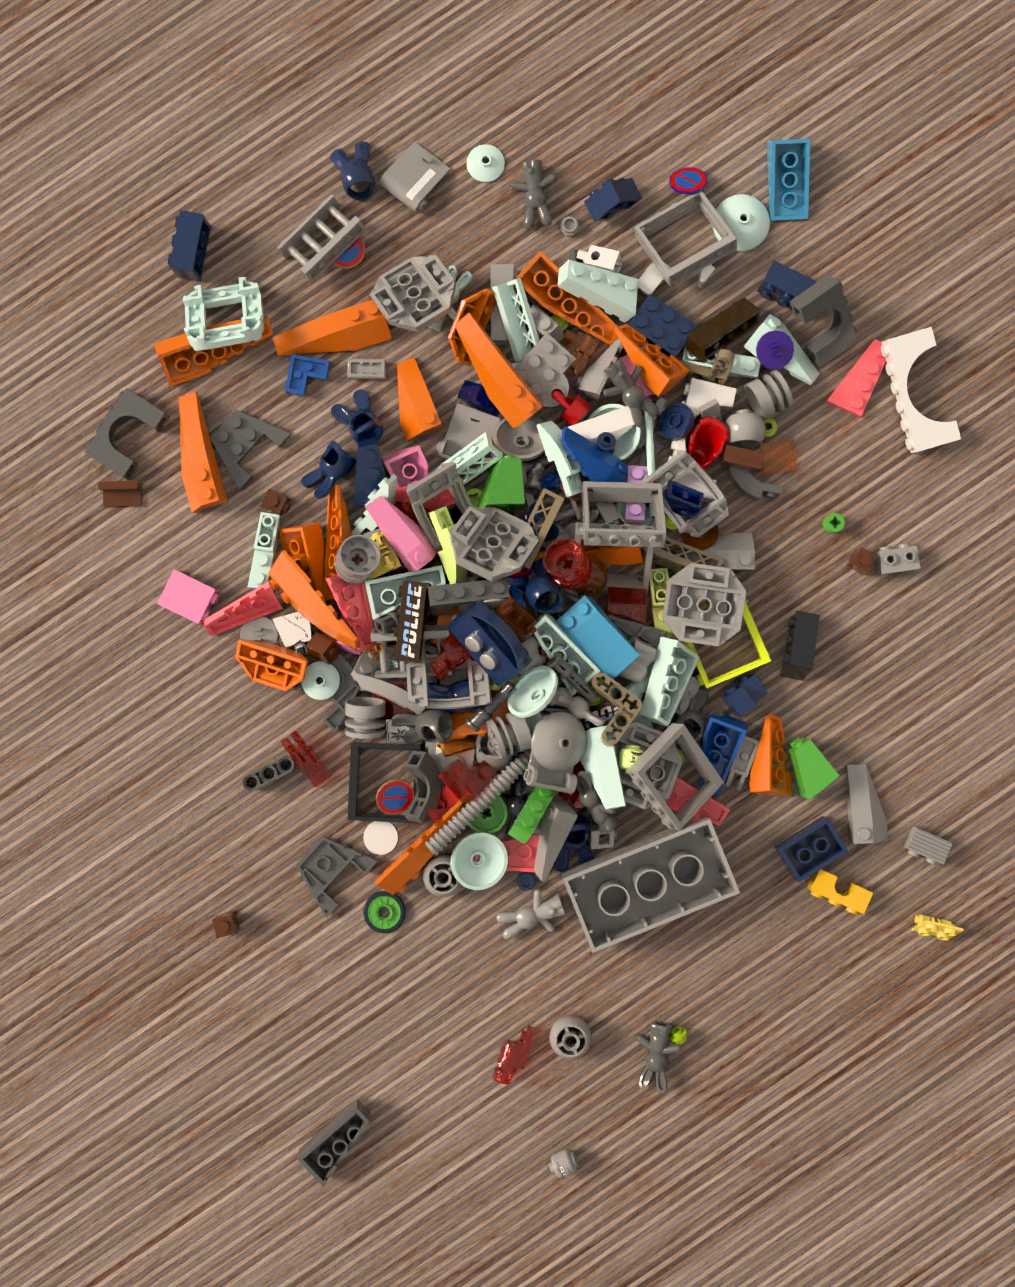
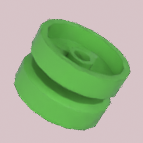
M479 791L471 796L467 802L468 804L471 803V799H475V795H479ZM497 796L495 801L492 800L491 805H487L490 809L488 815L479 813L478 817H474L475 820L469 822L470 828L475 832L490 834L500 830L507 818V804L502 796Z

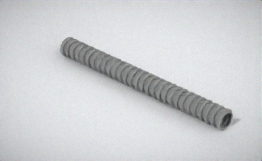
M532 749L523 751V754L520 753L518 758H514L515 761H511L510 766L507 765L505 767L506 770H502L501 774H497V778H493V782H489L488 787L485 786L483 791H479V795H475V799H471L470 804L467 803L465 808L462 807V811L457 812V816H453V820H449L447 825L444 824V828H440L438 830L439 833H435L429 842L426 841L425 846L436 856L439 851L443 850L444 846L447 847V843H451L452 838L455 839L462 829H466V825H470V821L473 822L475 820L474 817H478L479 813H483V809H487V805H491L492 800L495 801L497 796H501V792L506 791V787H510V783L513 784L515 779H519V775H523V771L528 767Z

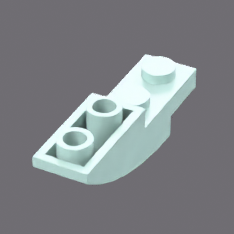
M685 344L682 360L711 369L718 352L701 362L686 350L687 344ZM735 354L734 363L728 376L758 379L761 364L756 357Z
M553 421L536 425L548 462L555 461L566 497L581 493L583 485L578 473L582 469L579 462L573 461L561 443V429Z
M393 474L389 479L385 477L378 484L380 489H374L369 494L368 498L370 500L365 506L379 496H383L393 504L396 494L397 476ZM367 510L363 513L365 515L364 519L360 516L353 524L355 528L351 532L352 535L361 534L365 528L373 531L378 527Z
M260 513L248 589L254 590L270 581L268 572L275 562L280 515Z

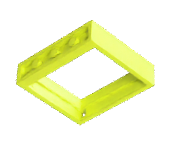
M746 602L742 618L760 659L709 680L699 658L695 668L697 667L699 675L696 676L701 686L705 685V688H709L771 661ZM709 603L699 608L706 611L709 608ZM682 641L683 645L698 656L693 643Z

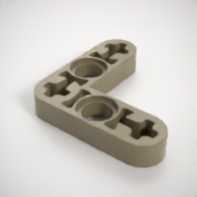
M727 349L720 350L711 369L679 360L690 370L683 379L690 381L692 378L724 386L733 366L735 354Z
M597 673L591 680L592 688L619 708L601 734L602 743L611 747L620 740L640 712L642 702L637 696L608 675ZM602 678L604 680V685H601L599 687L597 686V680H600ZM609 684H611L612 686L609 688L608 692L606 693L605 690H606L607 688H606L605 686L608 687ZM618 689L622 694L621 698L614 699L611 691ZM625 696H627L628 698L626 699V701L623 704H621ZM627 702H629V703L635 702V703H636L635 707H636L637 709L634 708V709L630 710V709H629L630 705H629ZM619 716L624 717L627 721L626 725L619 726L616 723V718ZM615 728L617 730L616 733L613 735V739L615 740L611 739L610 741H608V736L606 735V733L610 734L612 730Z

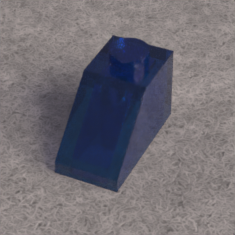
M464 381L457 398L475 409L497 417L499 410L489 399L484 387L479 383Z
M669 480L665 498L673 513L690 519L701 511L704 493Z

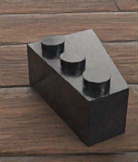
M797 610L793 616H790L788 622L790 630L786 638V650L780 676L803 681L813 669L820 615Z

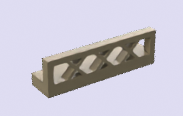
M543 488L527 521L529 524L533 523L534 527L532 529H535L539 539L538 546L524 565L528 569L531 568L565 499ZM545 494L556 498L551 507L544 508L542 500ZM541 504L542 510L537 511ZM543 511L546 519L543 524L536 526L533 518L536 513Z
M668 537L665 538L664 547H654L652 563L677 573L690 563L706 565L705 562L713 561L718 563L717 567H721L724 561L720 557ZM647 547L643 551V560H645ZM677 547L681 553L677 555L672 554L669 548ZM695 554L699 560L695 562L690 561L687 555Z

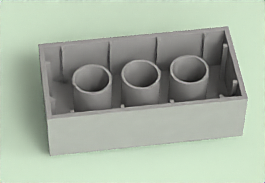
M704 814L689 820L680 831L666 829L561 872L592 953L740 893L712 822Z

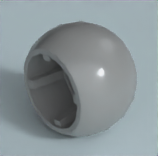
M738 410L735 414L729 416L725 422L728 433H730L727 443L731 446H756L761 444L765 437V422L759 414L753 413L752 410Z
M449 855L433 857L428 861L423 870L425 887L429 892L438 897L454 895L462 887L457 880L456 882L452 881L451 856ZM439 864H447V865H450L449 868H446V867H441V868H439V869L437 868V865H439ZM431 870L435 872V883L431 879ZM440 873H446L449 879L446 882L440 881L438 879Z
M564 1016L558 1019L551 1028L549 1035L550 1045L560 1057L577 1059L583 1056L589 1049L591 1031L588 1025L579 1017ZM568 1027H575L579 1029V1032H577L574 1029H569ZM563 1029H565V1031L562 1034V1039H560L558 1035ZM569 1036L576 1038V1041L572 1044L567 1043L565 1040Z

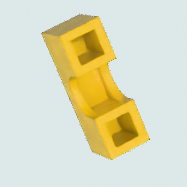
M823 869L812 874L807 888L812 891L811 895L820 899L822 896L829 898V903L838 907L842 904L847 907V911L855 915L858 912L865 913L873 895L871 891L850 883L849 888L845 892L837 893L835 890L837 876Z

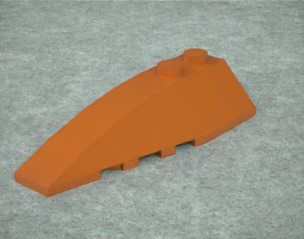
M539 251L515 279L521 278L524 290L543 308L611 346L618 338L614 331L618 326L597 305L593 306L588 303V300L582 297L578 298L559 288V268L542 251Z
M373 300L309 321L272 339L278 356H291L292 354L358 351L392 340V336L385 317Z
M470 312L454 325L489 399L513 429L542 408V401Z
M264 316L262 338L257 341L252 340L246 343L195 351L184 333L154 343V346L171 387L210 373L212 368L219 364H225L227 359L234 355H240L245 348L250 345L254 346L273 335V330L268 316ZM242 319L208 326L207 330L241 324Z
M195 391L179 397L181 473L191 512L194 513L228 501L198 393Z
M334 485L328 495L322 593L324 600L327 602H336L326 578L338 575L334 565L335 557L344 540L351 536L348 513L340 485Z
M285 550L282 551L268 572L270 577L269 583L275 591L279 590L280 596L286 604L290 603L304 618L321 631L357 650L359 648L358 638L342 619L337 620L339 617L331 605L326 606L327 604L322 593L319 590L315 592L310 578Z
M462 796L456 804L388 866L374 883L394 895L397 891L401 893L408 886L406 883L411 878L414 881L422 873L420 869L433 855L425 846V842H429L435 833H439L438 830L440 828H444V824L447 825L449 820H453V816H457L456 813L460 811L464 803V797Z

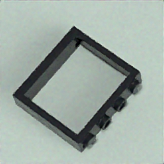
M351 742L347 820L417 823L409 821L405 815L358 813L360 748L425 752V749H422V745ZM414 779V787H413L414 797H415V793H416V783H415V779Z

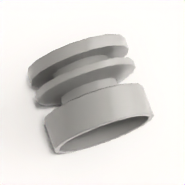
M777 370L771 371L769 375H763L762 382L759 379H755L744 386L745 394L754 413L759 414L763 420L773 416L775 408L781 412L784 410V407L789 408L793 405L789 386Z
M361 534L352 535L345 539L334 561L335 570L339 577L353 584L363 583L368 580L380 562L381 554L378 545L370 537ZM353 559H356V562L359 563V564H358V565H355V562L353 561Z
M375 697L347 699L345 701V715L351 718L345 720V725L347 726L345 728V735L357 739H374L384 736L386 733L384 728L386 721L380 717L386 714V701Z
M509 712L506 714L505 724L500 717L495 718L496 724L492 719L486 722L490 743L501 760L506 758V751L509 756L514 755V745L519 752L531 749L532 738L524 718L516 717Z

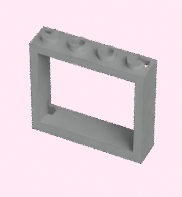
M702 190L689 194L686 198L673 203L670 207L657 212L651 218L641 221L640 224L634 227L636 239L670 287L737 250V238ZM700 208L722 239L668 269L646 237Z
M583 481L584 545L664 547L666 525L661 483ZM589 501L654 503L656 530L590 528Z
M575 523L572 565L578 562L580 558L581 539L584 540L583 523ZM590 523V528L654 530V526ZM654 547L646 548L643 575L608 573V581L602 591L648 593Z
M672 723L627 770L633 779L632 782L642 791L641 795L652 805L651 809L662 819V824L666 825L669 829L678 831L683 828L724 783L685 725ZM675 741H677L706 782L676 815H674L645 774Z

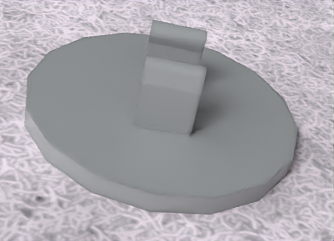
M260 617L243 624L240 631V639L276 644L278 631L273 621L267 617Z

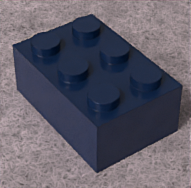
M180 210L179 216L175 220V227L177 229L176 235L172 237L173 250L172 254H169L168 265H170L169 267L178 278L201 282L211 225L203 214Z
M774 260L757 292L765 299L777 301V304L781 307L792 309L790 301L817 283V281Z
M650 293L628 324L644 335L649 344L659 345L661 347L660 351L668 357L671 354L675 357L678 356L687 343V336L690 332L695 331L697 327L695 323Z
M824 816L774 846L791 875L798 882H801L848 852L832 824Z

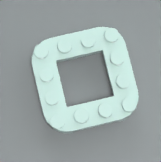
M239 277V284L203 290L201 285L194 286L195 291L183 297L186 322L184 331L195 351L246 343L252 340L257 341L262 338L264 314L262 296L257 282L253 283L247 281L246 277ZM242 302L243 317H241V324L207 330L206 309Z

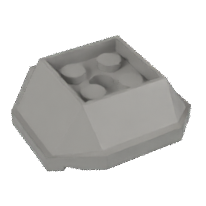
M436 255L411 257L379 276L370 296L390 325L419 332L451 313L456 283Z
M469 506L450 532V541L456 564L490 581L520 572L539 542L529 523L496 507L477 508V506Z
M690 563L668 580L662 619L679 641L719 647L741 630L746 590L731 568ZM700 600H706L709 603V608L706 611L699 608Z
M638 722L631 723L616 743L618 762L619 752L626 745L640 746V749L645 752L663 732ZM675 742L645 772L664 801L669 799L682 765V759ZM620 769L625 802L643 810L651 807L650 802L641 795L642 791L632 782L631 776L625 774V770Z

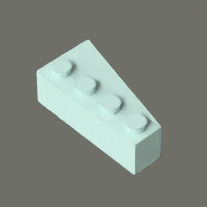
M568 260L559 268V288L578 298L582 297L588 300V303L593 306L597 305L603 308L609 315L614 314L624 323L636 315L637 278Z
M442 565L365 581L373 621L387 615L391 611L397 610V606L401 605V597L398 596L399 586H403V581L427 583L429 586L446 585Z
M665 637L660 638L640 713L650 722L667 727L699 659V656L678 640Z

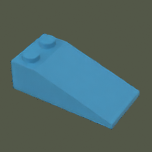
M810 139L767 141L770 221L808 219Z
M584 595L556 621L588 658L613 680L641 656L591 596Z

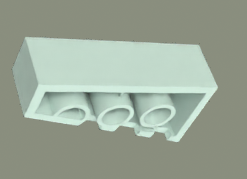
M542 613L536 618L538 623L534 626L537 629L534 634L549 659L556 653H561L562 658L568 664L574 666V671L586 683L600 672V669L570 639L550 614ZM561 679L572 695L578 692L566 679Z

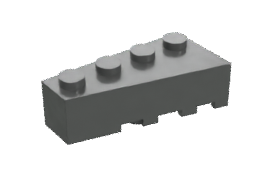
M356 1099L299 1149V1162L323 1187L331 1174L335 1172L343 1157L347 1155L353 1143L357 1141L369 1124L370 1112Z

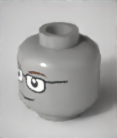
M568 1149L552 1154L551 1162L549 1163L552 1175L556 1174L560 1179L575 1174L577 1167H579L575 1153L573 1151L570 1152Z

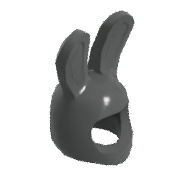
M703 689L698 690L697 694L690 699L688 709L681 716H677L672 722L684 724L697 744L703 736L710 716H725L721 709H713L702 717L698 714L708 699V693Z
M428 710L418 716L397 714L392 717V724L394 726H416L404 734L403 740L409 745L416 744L421 740L445 744L452 735V718L444 710Z

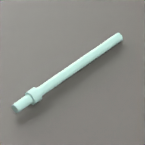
M644 409L647 474L651 475L655 472L652 416ZM649 503L650 516H655L654 503Z

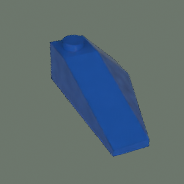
M568 427L563 428L561 443L573 461L579 462L582 469L581 473L584 477L588 476L591 482H626L628 468L616 455L609 451H601L597 444Z
M710 716L703 733L702 751L725 782L746 735L747 723L731 716ZM702 777L700 781V788L706 783ZM724 783L713 794L714 796H719Z

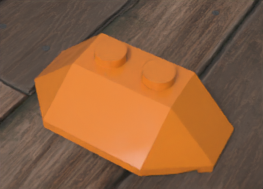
M484 289L462 300L448 335L456 360L461 364L471 366L472 361L454 325L470 312L485 331L497 302L494 292L489 289Z
M238 639L235 659L240 662L242 668L252 681L288 691L305 679L308 660L300 652L269 642Z

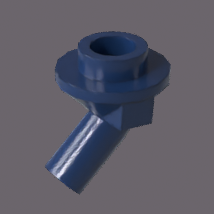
M603 432L597 437V445L601 451H609L613 454L615 452L616 439L613 434Z

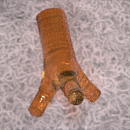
M377 643L373 647L361 650V652L372 653V661L375 662L378 652L383 649V645Z

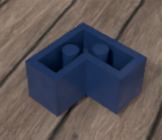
M622 177L617 180L611 178L603 182V186L600 189L589 194L590 197L584 203L593 221L597 222L608 219L618 210L630 209L642 199V196L633 178L624 179Z
M746 674L738 680L740 682L738 685H731L723 691L724 695L721 698L734 716L741 717L756 706L755 703L768 694L755 675L749 676Z

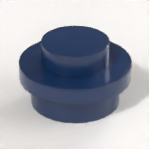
M521 872L517 877V885L522 890H531L536 884V878L531 872Z

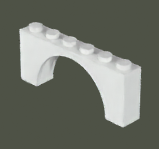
M932 327L881 342V353L887 361L886 371L891 376V390L896 395V409L901 414V428L907 436L906 446L911 453L960 440L957 421L938 422L926 418L915 409L908 396L907 378L912 364L924 351L936 346Z
M692 378L684 386L683 394L686 396L685 400L681 403L686 404L692 409L695 418L700 416L698 407L715 398L719 402L720 411L729 412L733 407L736 389ZM685 438L672 441L671 449H673V454L669 456L668 461L677 455V450L686 451ZM691 471L664 490L666 493L707 503L713 499L710 492Z

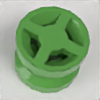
M832 513L824 518L822 525L827 533L832 534L842 530L845 521L842 515Z

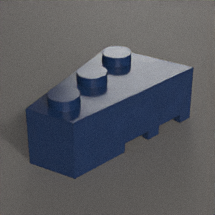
M377 437L358 441L354 507L367 504L370 500L368 498L369 494L374 489L379 490L378 484L385 477L387 478Z

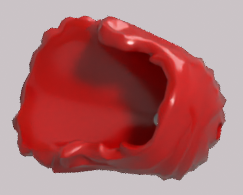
M708 416L700 419L697 425H695L694 431L690 434V442L686 451L702 468L710 466L723 452V447L730 436L725 423Z

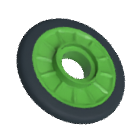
M380 891L371 895L366 901L363 910L367 925L378 933H390L397 930L402 925L406 913L401 898L387 891ZM387 907L390 910V915L388 917L380 916L379 909Z

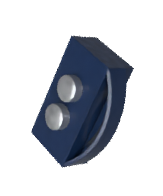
M481 599L460 612L447 627L493 682L499 686L521 674L532 659L513 630L490 610L489 604Z

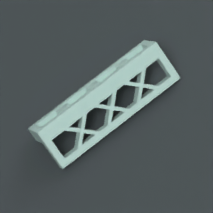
M521 278L492 287L515 363L522 361L524 355L531 351V342L535 346L539 341ZM514 284L516 285V288H517V295L515 294L514 289H513V286H512V285H514ZM520 305H521L522 308H523V314L520 312V309H519V306H520ZM525 324L528 325L529 332L526 331Z
M485 432L444 463H456L457 473L466 474L465 477L461 478L465 485L503 458V453L493 446L491 436ZM490 451L494 454L491 458H484ZM472 464H480L477 468H469ZM438 466L437 468H435V469H434L433 471H431L428 475H430L431 473H433V472H435L436 470L440 469L441 466Z

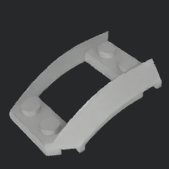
M677 450V455L651 475L646 473L641 482L661 483L664 512L673 521L680 533L685 532L690 533L691 536L700 537L729 516L725 495L708 473L685 450ZM691 471L715 500L690 519H687L664 490Z
M454 462L440 464V469L415 484L408 483L406 490L421 528L433 548L438 551L443 550L429 521L423 503L449 488L462 515L469 506H473L461 477L458 476L457 465Z
M386 643L387 653L392 654L393 645ZM379 644L364 649L351 673L354 681H357L361 687L360 690L382 696L403 708L407 707L415 712V715H420L425 708L409 702L406 690L372 677L380 663ZM428 676V682L436 683L439 677Z
M424 652L422 653L421 663L409 662L406 664L408 701L424 708L459 709L491 704L493 701L490 677L469 652L449 655H430ZM468 668L469 697L452 699L429 698L428 669L457 670Z

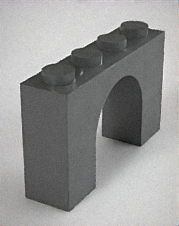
M830 275L825 276L790 301L795 317L805 324L822 312L832 309V318L826 330L805 345L809 359L819 367H822L858 341L856 337L857 330L851 321L852 314L846 305L848 301L842 292L843 285L839 279H834Z
M126 388L125 391L118 395L116 405L107 412V418L104 423L97 427L95 437L86 444L84 453L128 480L138 464L116 448L114 434L117 427L126 420L137 419L160 432L169 416Z
M501 578L495 581L483 580L428 586L431 617L450 615L451 608L458 605L476 603L481 599L484 601L498 598L508 599L510 597L508 578Z

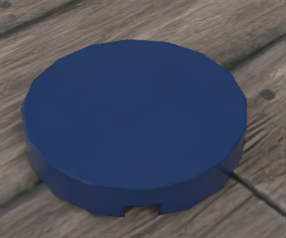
M681 402L671 404L672 406L663 410L659 417L658 428L661 435L670 441H678L685 438L694 425V412L689 406Z

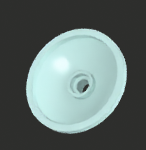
M745 194L733 195L725 199L717 207L716 211L737 238V250L735 251H750L764 241L769 231L770 218L766 207L758 199ZM744 216L747 220L742 221L740 217ZM713 227L716 238L718 239V241L721 240L722 238Z
M620 404L601 406L592 413L589 419L625 406ZM634 425L622 437L616 440L615 452L613 454L620 460L626 459L636 450L641 438V427L639 428Z
M538 666L524 673L514 684L517 690L508 697L507 705L509 711L516 717L526 718L536 715L547 707L557 690L558 677L555 671L548 666Z
M471 833L462 838L453 849L450 861L451 870L456 880L464 887L472 890L487 889L495 885L506 871L508 864L506 848L496 836L490 833ZM475 855H478L477 860H473Z

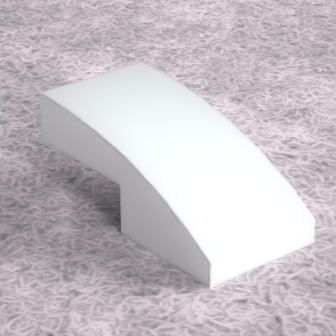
M653 262L638 279V289L646 296L649 293L652 294L664 280Z
M711 264L701 270L698 287L701 288L714 273L715 268Z

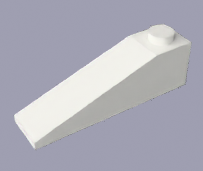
M626 406L569 426L568 428L597 444L599 434L609 432L617 440L635 424L630 408Z

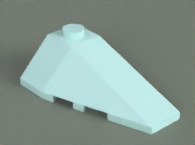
M769 314L744 345V348L756 356L757 342L762 335L774 330L785 332L793 342L794 353L790 362L783 368L788 370L791 376L811 385L818 377L819 372L787 327L778 318Z
M606 726L590 728L586 731L587 744L580 761L589 775L605 809L625 807L616 744L609 747L602 743L601 734ZM613 730L610 734L606 733V735L608 736V741H610L611 739L615 740L613 739Z

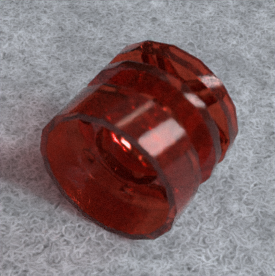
M568 538L559 539L546 549L543 556V564L558 586L563 589L574 590L588 582L592 574V563L578 542Z

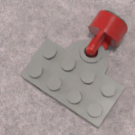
M546 332L515 369L542 401L543 406L553 407L560 405L563 407L564 410L561 412L560 417L572 426L582 421L590 411L591 405L579 394L573 397L568 393L569 381L564 372L574 362L576 357L551 334Z

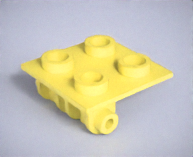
M376 532L370 537L378 545L381 557L376 570L366 581L401 566L395 550L382 532Z
M921 914L915 916L914 921L917 923V926L912 928V931L918 932L921 936L933 935L937 936V939L944 941L964 931L963 928L955 927V924H952L951 921L940 920L939 918L935 921L934 917L930 918V916Z

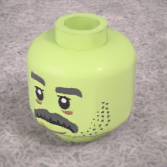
M626 745L624 749L620 750L619 767L625 770V774L629 775L627 770L644 753L640 746Z

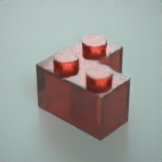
M458 758L450 762L437 776L465 804L472 801L497 773L485 760L475 764L469 770Z

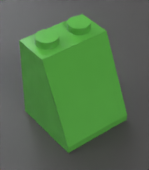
M506 455L490 468L477 508L496 507L507 513L514 512L525 504L521 458Z
M798 737L790 743L791 747L787 751L798 793L802 798L810 800L838 778L839 774L811 739H800Z

